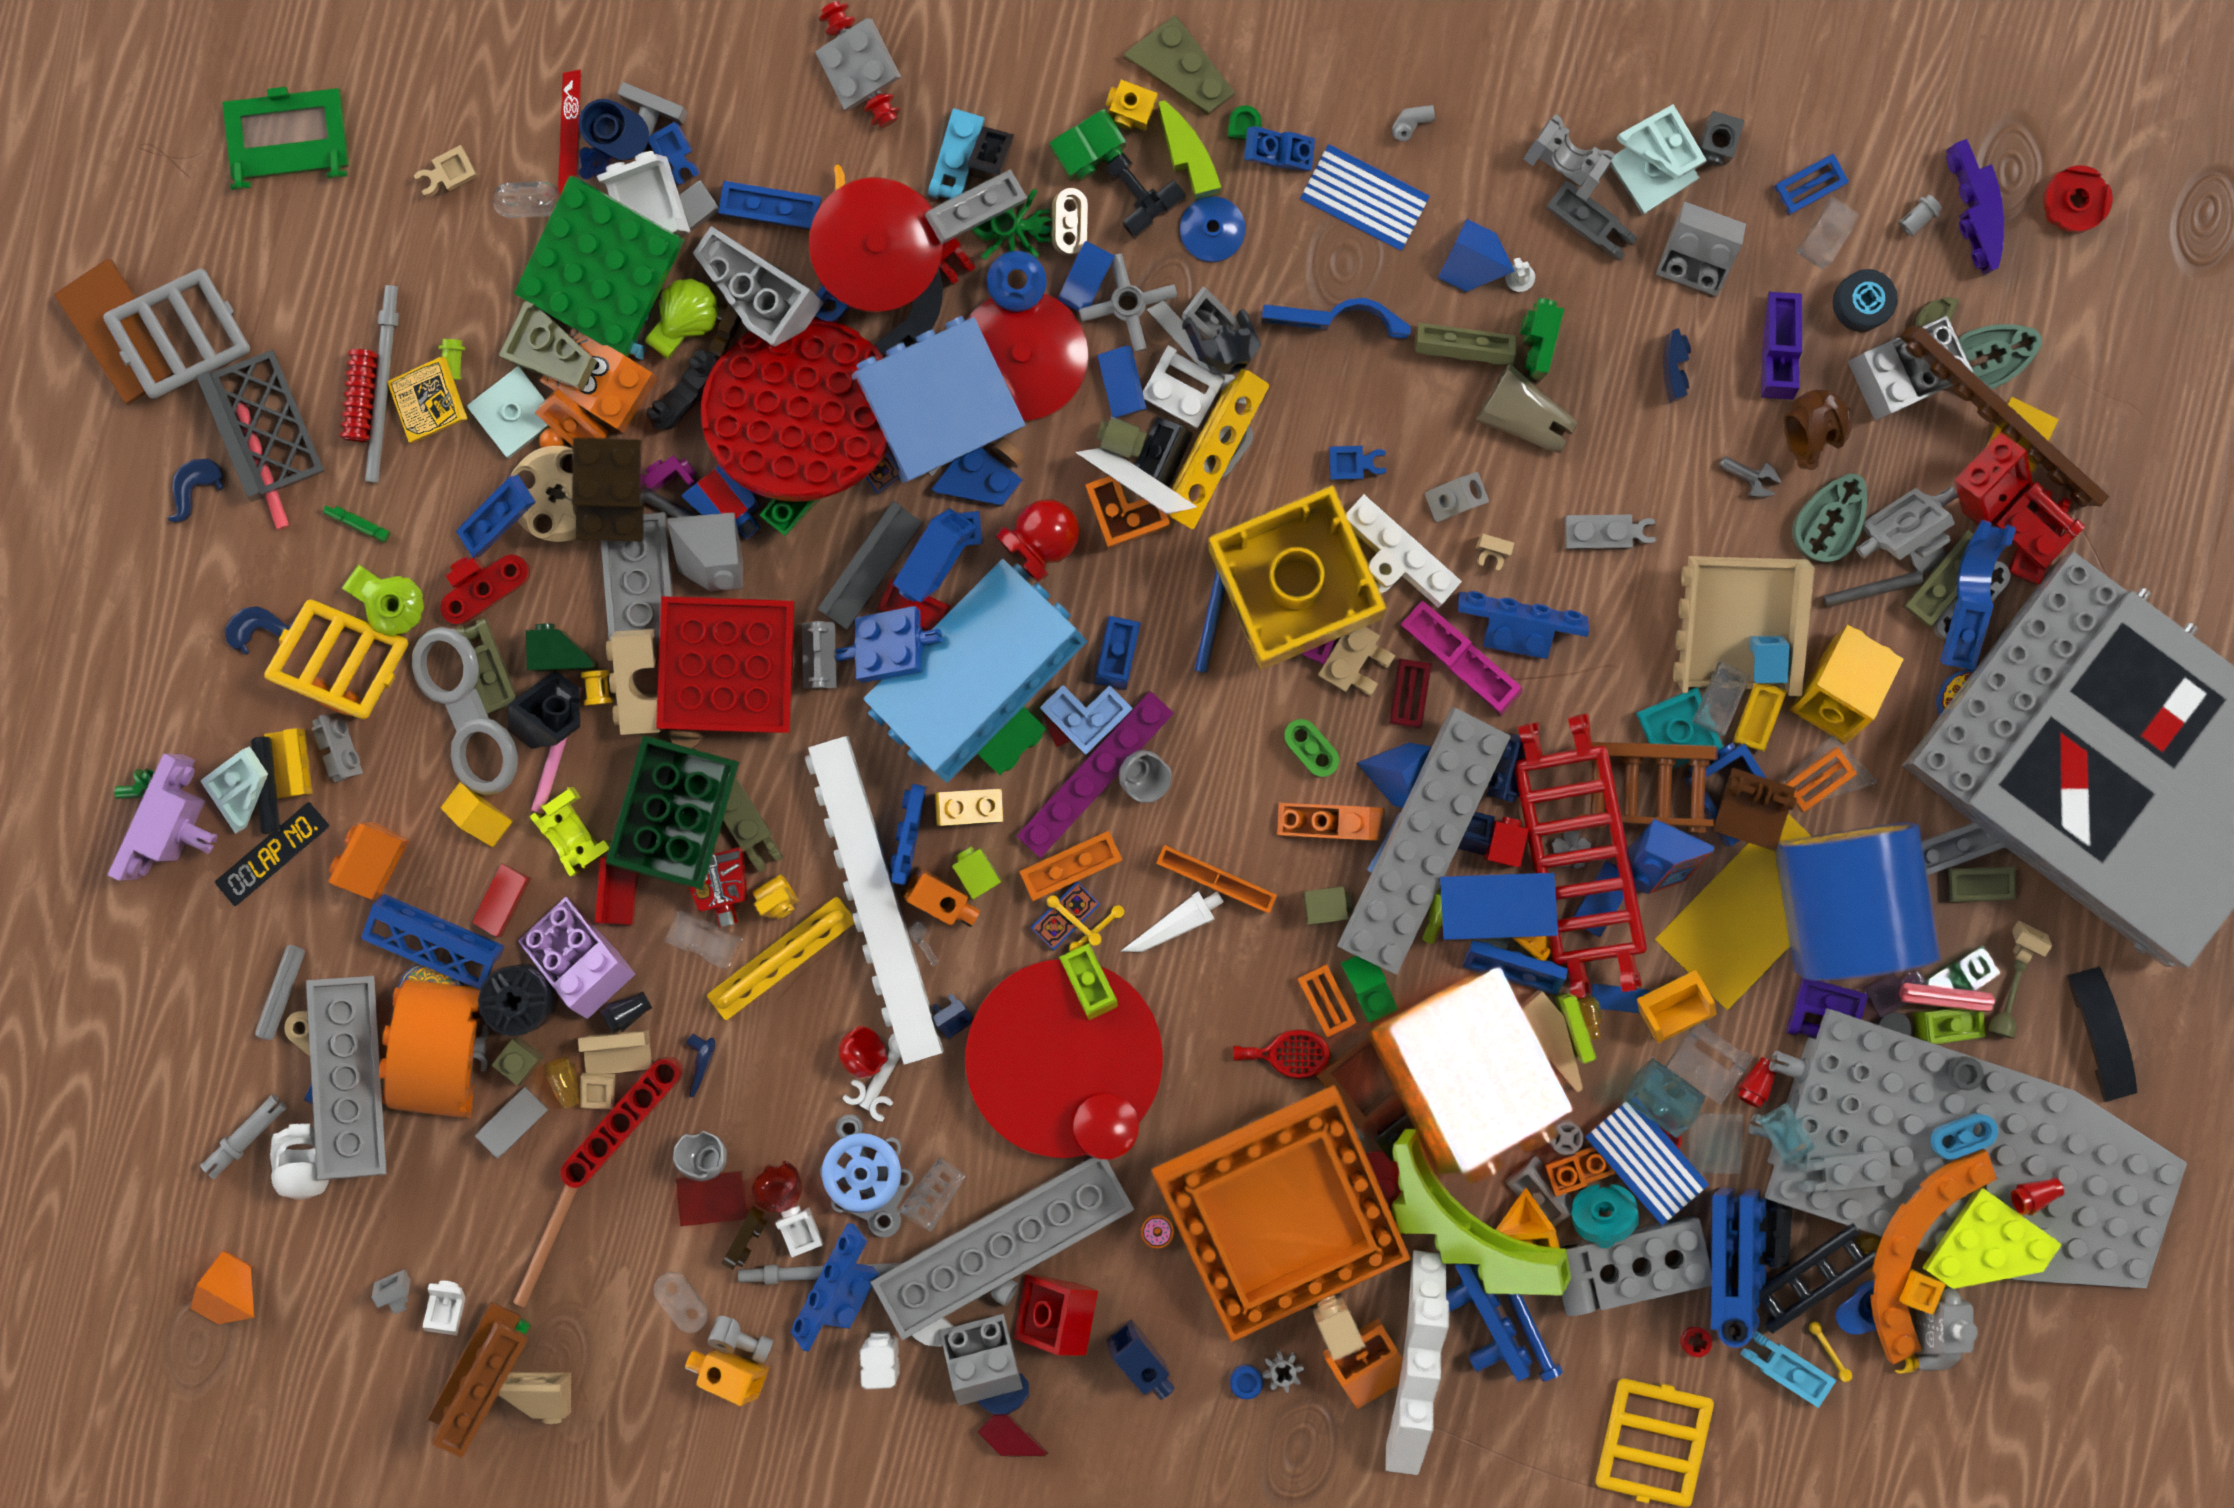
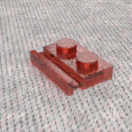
M743 1171L721 1172L717 1177L702 1182L691 1180L686 1176L677 1177L675 1181L678 1192L680 1226L746 1219L747 1207L742 1177Z

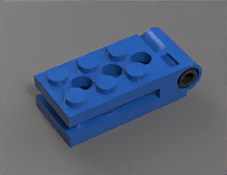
M1720 1188L1713 1194L1711 1329L1718 1330L1722 1342L1733 1348L1746 1345L1759 1327V1316L1756 1309L1760 1305L1759 1290H1761L1762 1285H1765L1766 1266L1760 1264L1762 1251L1765 1252L1766 1232L1760 1231V1222H1762L1763 1218H1766L1767 1204L1766 1198H1761V1189H1747L1740 1196V1199L1739 1197H1734V1188ZM1740 1211L1739 1230H1734L1735 1217H1739ZM1739 1249V1287H1733V1254H1735V1250Z

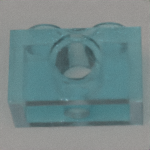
M1652 1057L1635 1073L1623 1100L1678 1138L1695 1122L1706 1095Z

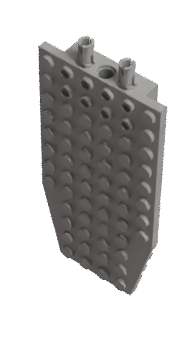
M1828 1008L1825 1010L1817 1038H1807L1801 1059L1781 1053L1778 1050L1773 1053L1771 1058L1782 1061L1784 1064L1781 1065L1770 1061L1769 1070L1794 1077V1081L1780 1122L1755 1113L1751 1121L1763 1125V1128L1749 1124L1750 1134L1774 1140L1767 1160L1768 1163L1774 1165V1169L1764 1196L1765 1198L1848 1226L1854 1223L1858 1229L1883 1236L1890 1220L1902 1203L1906 1205L1921 1189L1919 1184L1938 1169L1956 1160L1943 1158L1933 1151L1930 1144L1933 1131L1943 1124L1974 1113H1981L1993 1118L1998 1126V1136L1995 1142L1989 1147L1983 1148L1988 1151L1997 1180L1982 1188L2015 1211L2016 1209L2011 1201V1191L2015 1190L2018 1184L2049 1180L2055 1177L2060 1180L2064 1188V1195L2057 1198L2033 1216L2028 1214L2022 1215L2062 1244L2044 1272L2010 1279L2147 1288L2187 1162L2077 1091ZM1966 1056L1977 1060L1981 1064L1984 1072L1983 1080L1974 1090L1964 1091L1954 1087L1949 1082L1947 1070L1949 1064L1955 1058ZM1980 1124L1975 1125L1973 1128L1974 1135H1978L1981 1132ZM1949 1135L1945 1136L1942 1140L1944 1147L1948 1146L1951 1142ZM1887 1150L1890 1153L1892 1185L1836 1191H1799L1800 1182L1822 1180L1821 1170H1813L1811 1172L1797 1170V1162L1820 1159V1156ZM1973 1192L1956 1201L1934 1221L1918 1246L1919 1249L1931 1253L1934 1251Z

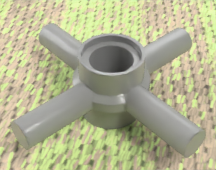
M1122 253L1115 254L1111 265L1117 289L1112 294L1111 301L1079 309L1081 320L1083 322L1114 314L1117 318L1126 321L1134 352H1141L1146 350L1147 347L1139 317L1143 314L1146 305L1177 297L1176 288L1173 284L1142 292L1136 286L1130 285ZM1130 295L1137 300L1138 304L1133 310L1126 311L1119 306V300L1123 296Z

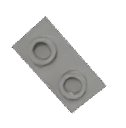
M813 621L802 623L803 688H837L835 622Z
M342 713L321 715L318 719L313 720L314 727L311 729L319 749L323 750L330 747L331 753L322 756L329 778L333 777L334 783L346 780L347 777L363 774L359 756L354 749L348 725Z

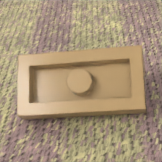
M649 1030L591 1035L578 1038L579 1052L584 1051L586 1073L611 1074L648 1070L652 1066Z

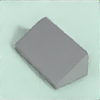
M1536 1156L1529 1159L1506 1179L1505 1182L1518 1197L1525 1188L1528 1189L1553 1227L1571 1216L1574 1199L1568 1193L1555 1196L1545 1166Z

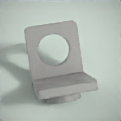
M1478 472L1459 477L1425 492V497L1436 522L1443 521L1489 502ZM1470 482L1475 485L1478 498L1472 495L1469 486Z
M1942 532L1939 536L1934 537L1909 554L1916 571L1920 570L1922 575L1936 567L1946 555L1943 546L1950 542L1947 534Z

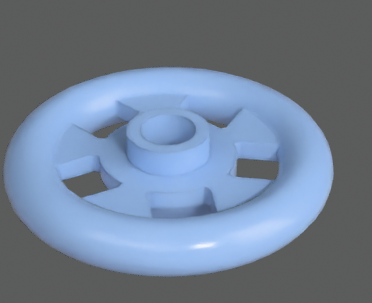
M866 1133L851 1134L837 1141L827 1152L822 1165V1181L826 1192L837 1205L852 1212L865 1213L883 1207L893 1198L901 1180V1166L893 1148L880 1137ZM863 1146L877 1151L874 1160L860 1156ZM846 1152L853 1159L849 1161L844 1169L837 1162L842 1154ZM878 1166H887V1181L877 1180ZM857 1168H864L867 1171L865 1179H858L856 1177L855 1170ZM842 1177H845L847 1183L852 1187L846 1193L839 1188L836 1182ZM872 1186L875 1196L862 1199L859 1190H865Z

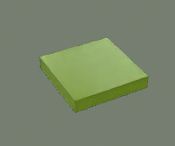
M1566 992L1554 995L1558 1010L1565 1017L1575 1059L1582 1063L1595 1060L1596 1056L1577 997Z

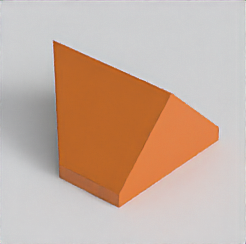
M225 1250L222 1251L196 1285L190 1309L218 1325L254 1318L251 1275L253 1266Z

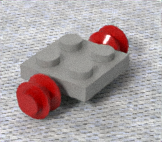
M839 1L832 2L822 8L823 14L820 15L819 21H827L829 27L825 33L837 36V38L815 51L844 110H851L869 99L864 111L873 112L875 117L872 119L871 125L879 124L880 128L887 127L897 121L896 115L901 109L892 108L890 102L894 99L893 94H881L880 91L900 79L901 75L873 19L866 18L852 27L855 18L847 17L845 14L849 7L848 4H840Z

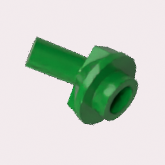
M147 768L145 770L136 769L133 772L135 784L116 786L114 790L116 799L143 797L155 772Z

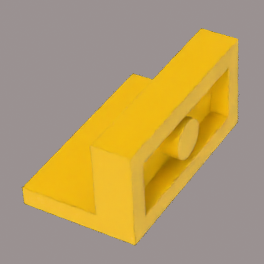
M294 728L286 729L282 732L264 734V736L271 738L277 798L313 794L305 729Z

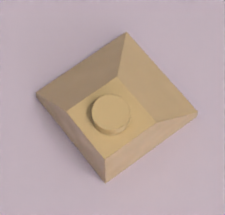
M510 1372L498 1395L529 1417L542 1418V1423L544 1424L561 1423L562 1419H565L571 1413V1373Z

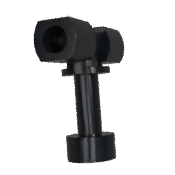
M1123 153L1115 158L1104 171L1113 181L1119 178L1137 199L1134 204L1137 210L1122 223L1132 238L1136 239L1153 225L1152 220L1164 210L1167 213L1185 199L1186 194L1174 180L1158 193L1154 189L1147 192L1129 170L1133 163Z

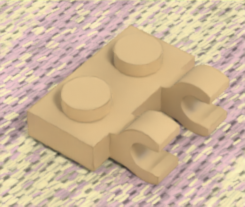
M1363 627L1340 638L1318 676L1345 693L1350 685H1353L1371 696L1378 683L1360 674L1359 670L1367 657L1388 668L1395 655L1376 645L1380 635L1367 627Z

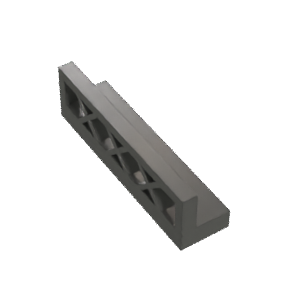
M893 500L818 607V610L848 630L923 522Z

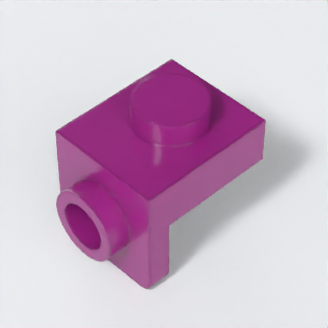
M674 455L664 462L661 459L654 462L645 471L648 474L645 476V484L653 492L658 491L678 474L682 476L690 487L696 484V481L693 479V476L697 474L694 468L685 458L679 461Z

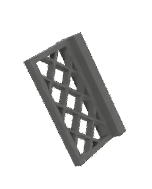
M273 350L212 373L207 371L196 376L250 502L262 499L263 495L325 472ZM271 361L274 373L269 383L252 377L258 364ZM249 368V371H248L247 374H245V373H243V372H240V371H243V370ZM235 374L245 380L238 395L226 391L220 379ZM277 378L280 382L282 389L277 386H274ZM250 381L267 388L260 404L243 398ZM272 390L285 395L287 399L282 413L265 407ZM228 397L235 399L233 407L231 406ZM240 402L257 408L251 425L238 421L235 414ZM290 408L294 418L287 416ZM262 411L280 418L273 435L255 428ZM284 420L299 427L300 432L295 444L277 437ZM241 427L249 429L246 437H244ZM253 432L270 438L264 455L251 451L248 446ZM302 438L304 439L308 449L299 446L302 441ZM275 441L292 448L286 464L268 458ZM297 450L311 455L315 467L304 471H299L290 466ZM253 457L261 459L258 467ZM267 462L282 468L283 471L279 480L265 486L261 478V472L265 463ZM288 471L294 473V475L286 477Z

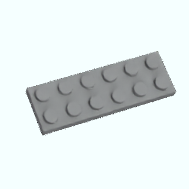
M374 976L306 980L317 1181L386 1175Z

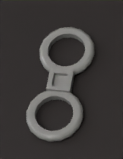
M446 627L430 629L418 639L412 652L411 667L415 681L423 694L434 702L445 704L457 731L451 744V761L454 772L461 783L474 793L486 796L501 793L512 783L517 773L518 753L515 742L503 726L489 719L479 694L474 689L478 681L479 664L476 652L468 639L455 629ZM437 641L451 644L462 658L464 666L463 677L459 686L453 691L441 689L429 676L427 655L430 648ZM478 731L489 734L501 748L503 756L502 769L499 776L491 782L481 780L473 774L466 759V745L470 737Z

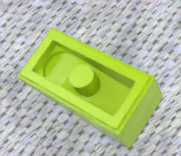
M1089 943L1059 957L1088 1020L1118 1007L1117 999Z
M1940 1008L1916 1011L1912 1014L1915 1038L1933 1044L1986 1037L1984 1012Z

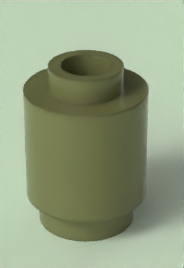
M1111 417L1109 423L1102 421L1096 439L1102 441L1100 448L1128 458L1131 455L1139 458L1147 433L1140 431L1141 427Z

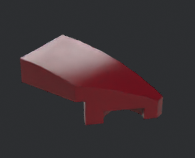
M993 1415L978 1431L982 1438L1000 1456L1045 1457L1048 1454L1043 1446L1030 1433L1025 1432L1010 1415Z

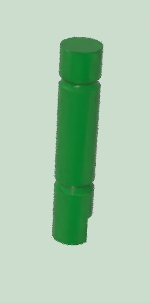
M327 505L324 507L323 514L337 521H343L344 524L371 537H375V539L386 543L390 537L391 532L382 527L379 528L378 525L351 512H347L339 506H336L334 509Z

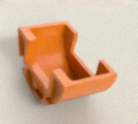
M406 979L401 988H395L393 996V1007H395L392 1023L391 1026H385L383 1033V1045L388 1046L386 1059L382 1058L379 1069V1078L385 1079L382 1104L387 1105L388 1109L471 1118L475 1085H470L476 1028L482 1021L478 1004L479 989L470 986Z

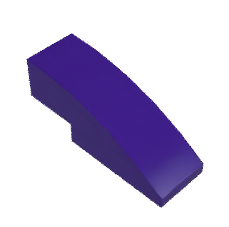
M1769 291L1763 334L1761 398L1794 400L1799 390V358L1802 354V294Z

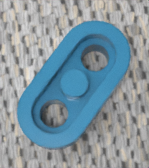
M1974 1113L1937 1127L1931 1135L1930 1144L1937 1155L1946 1159H1956L1992 1145L1998 1136V1126L1990 1116ZM1980 1124V1134L1974 1135V1126ZM1949 1135L1951 1142L1948 1146L1944 1147L1942 1140L1945 1136Z

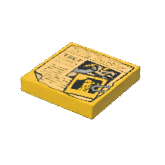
M446 357L434 359L387 381L409 443H416L467 420Z

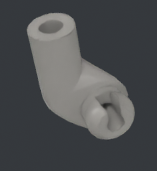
M1433 105L1402 110L1393 124V136L1401 142L1408 141L1419 123L1434 122L1435 112Z

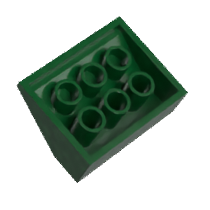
M643 735L605 863L609 867L703 890L740 762Z

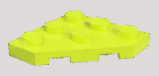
M1981 1187L1973 1192L1922 1268L1948 1287L1955 1289L2044 1272L2062 1244Z

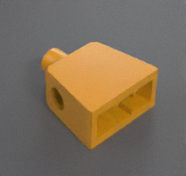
M693 1350L685 1365V1369L699 1374L696 1382L698 1387L739 1406L759 1398L770 1368L736 1354L723 1353L718 1350L707 1355Z

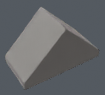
M1205 287L1201 288L1182 314V321L1191 317L1199 334L1207 340L1213 339L1217 335L1216 331L1223 326H1230L1231 330L1234 331L1240 328L1238 320Z

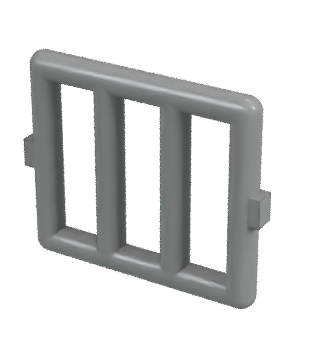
M197 269L106 312L103 316L104 322L121 349L119 355L125 366H131L147 396L152 399L158 398L197 379L196 376L207 371L210 373L250 352L248 342L232 317L234 310L228 301H223L204 269ZM197 284L200 286L234 345L218 354L213 350L180 293ZM167 298L204 359L187 369L150 307ZM138 313L174 375L155 383L120 322L133 314Z

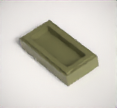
M2015 867L1946 869L1947 902L2016 900Z

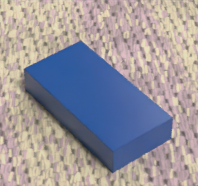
M1123 346L1098 354L1112 417L1121 418L1147 410L1132 346Z

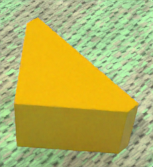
M461 781L440 807L459 828L491 847L497 844L513 823L512 819L479 794L471 791Z

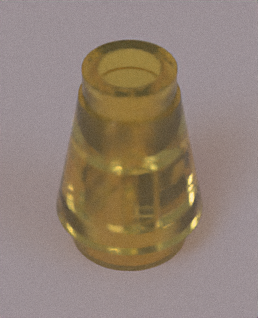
M569 1057L559 1058L545 1064L544 1069L546 1072L543 1076L561 1104L562 1109L579 1104L580 1098L575 1064L571 1063Z

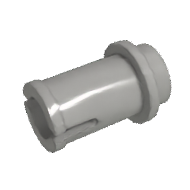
M1931 195L1918 199L1919 204L1898 222L1900 227L1909 236L1913 237L1932 217L1937 218L1939 216V211L1942 207Z

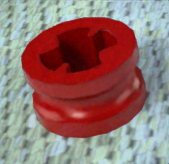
M1692 1326L1682 1332L1680 1345L1685 1353L1700 1358L1710 1352L1712 1338L1706 1330ZM1694 1333H1700L1699 1338L1704 1340L1703 1347L1697 1346V1351H1693V1345L1688 1343L1690 1336L1695 1338Z

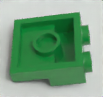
M1538 298L1537 303L1533 304L1532 310H1528L1527 314L1523 316L1519 334L1524 335L1522 345L1532 347L1527 353L1524 369L1529 370L1527 379L1540 382L1549 373L1564 313V308L1557 307V302L1550 299Z

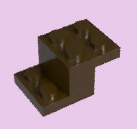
M573 438L572 505L576 506V540L644 542L645 475L641 474V439Z

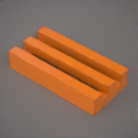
M1834 747L1785 783V785L1795 787L1836 757L1838 759V762L1801 789L1795 790L1793 797L1797 798L1796 804L1801 812H1806L1858 774L1839 747ZM1844 767L1846 770L1844 774L1804 802L1802 796Z
M1327 964L1297 978L1327 1038L1356 1023ZM1323 973L1347 1019L1343 1022L1340 1021L1318 977ZM1311 979L1335 1024L1332 1028H1329L1307 984V981Z

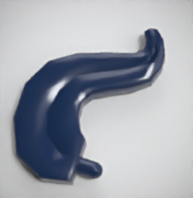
M209 458L193 459L180 466L173 476L172 487L177 512L175 515L168 517L169 521L181 523L191 516L193 508L192 491L194 487L215 484L218 490L223 489V484L220 481L224 478L221 466Z
M258 606L243 608L232 616L225 628L226 641L234 650L240 649L244 655H247L249 650L246 644L251 641L253 633L258 628H264L277 636H281L284 629L289 630L292 624L286 625L273 613Z
M1020 1373L1023 1389L976 1402L993 1415H1009L1021 1408L1028 1399L1029 1382Z

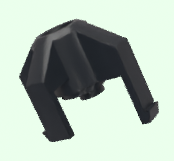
M1245 309L1240 310L1236 315L1241 329L1234 331L1231 330L1230 326H1223L1216 331L1217 335L1213 339L1202 340L1191 317L1186 318L1182 323V330H1186L1199 361L1207 364L1210 372L1227 375L1236 374L1249 365L1259 350L1261 343Z

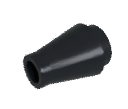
M642 991L636 995L606 1004L607 1008L601 1010V1013L613 1034L620 1030L623 1033L644 1013L652 1009V1006Z

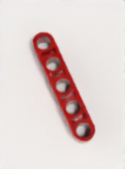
M674 1057L661 1058L644 1073L564 1162L560 1171L561 1180L564 1184L572 1188H578L586 1184L598 1173L681 1080L683 1067L679 1060ZM662 1064H668L673 1068L674 1078L672 1081H664L659 1076L658 1071ZM639 1089H646L651 1093L652 1102L650 1105L644 1106L637 1101L636 1096ZM621 1113L629 1118L630 1126L628 1130L617 1128L614 1122L617 1114ZM595 1138H601L607 1143L608 1149L606 1154L600 1155L593 1150L592 1144ZM572 1163H579L585 1168V1177L583 1179H576L572 1176L570 1171Z

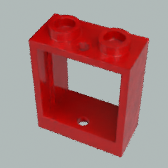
M2002 432L1955 479L1962 513L1978 525L1984 520L1989 521L1991 526L1999 520L2033 483L2027 451ZM2005 496L2007 498L2005 501L1999 500L2000 497Z

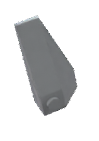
M712 226L693 251L694 256L713 282L719 287L729 304L735 309L747 329L774 347L806 330L824 304L810 289Z

